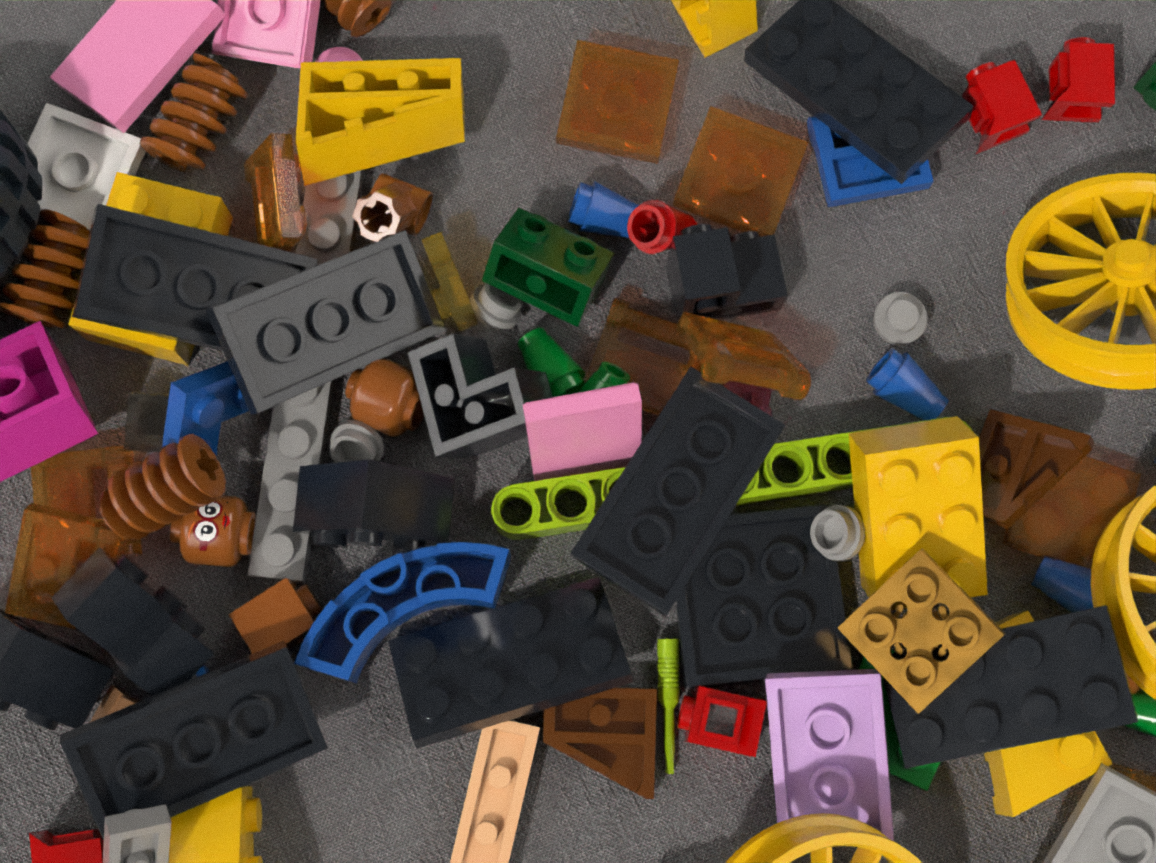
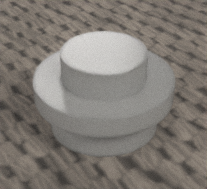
M487 283L477 287L470 297V304L476 317L481 323L490 328H513L521 317L520 308L523 301Z
M895 292L885 296L879 302L874 311L873 322L877 333L886 342L894 345H908L916 341L924 333L928 316L925 306L917 297L905 292Z
M346 420L340 423L331 435L330 454L335 463L367 459L379 462L383 456L384 445L380 435L374 428L359 420Z
M832 505L814 518L810 536L814 547L823 556L830 560L845 561L853 558L860 551L865 539V527L861 516L856 510L845 505Z

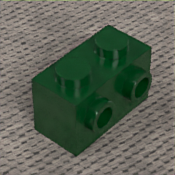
M518 207L493 242L482 281L578 327L599 294L615 253L597 245L588 238L580 237L549 222L540 215L532 214Z

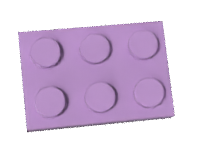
M876 669L767 674L765 683L777 823L807 814H839L865 822L894 841L881 674Z

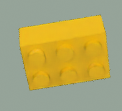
M116 172L106 206L225 236H228L233 216L221 197ZM72 314L68 323L69 326L88 341L188 366L195 346L194 344L73 318Z
M958 416L848 433L854 507L861 516L865 527L864 543L858 554L861 586L867 596L873 595L922 548L970 597L988 595L979 437ZM898 601L892 605V610H896V607L900 604H903L905 608L907 606L903 602Z

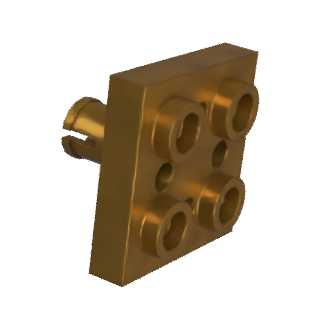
M923 548L838 627L842 634L918 714L1005 635V632ZM898 601L903 602L908 609L901 618L898 617L905 608L903 604L898 605L896 612L892 613V605ZM938 603L947 605L950 611L949 615L945 606H940L938 611L934 609V606ZM902 643L907 648V655L899 659L893 656L891 647L894 645L896 653L901 655L904 652ZM940 644L942 645L938 651L940 657L946 654V649L949 650L948 658L943 661L937 660L932 652Z

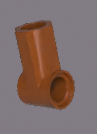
M382 173L375 181L370 194L357 200L352 218L357 221L360 227V235L375 242H379L389 235H395L406 230L407 234L416 237L423 228L430 212L433 193Z

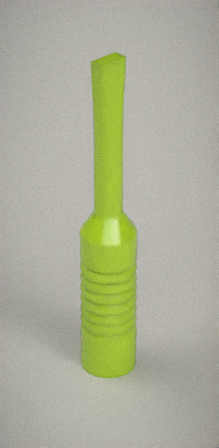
M657 639L658 701L663 707L665 773L674 774V708L680 701L679 639Z

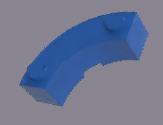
M471 542L439 543L436 546L424 547L403 554L398 553L362 572L359 578L325 606L304 638L294 664L357 684L363 667L376 647L389 633L412 617L429 610L452 605H474L495 609L511 560L510 550L494 545Z

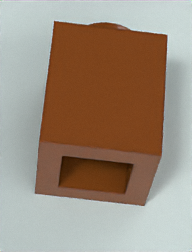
M285 578L228 615L253 654L282 641L285 642L288 651L303 642L313 622L316 620V616L322 612L323 608L306 583L298 588L295 582Z

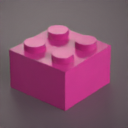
M41 321L0 340L1 482L98 434L66 359Z

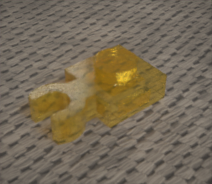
M442 232L421 239L440 287L431 290L442 320L453 317L459 332L477 325V318Z

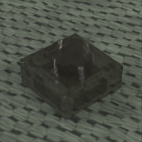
M129 391L123 450L161 452L169 395Z

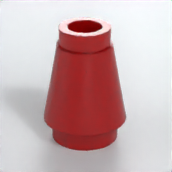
M648 200L632 211L628 219L627 231L629 238L639 250L648 254H657L670 249L673 236L680 235L681 230L697 225L691 215L681 212L662 201Z

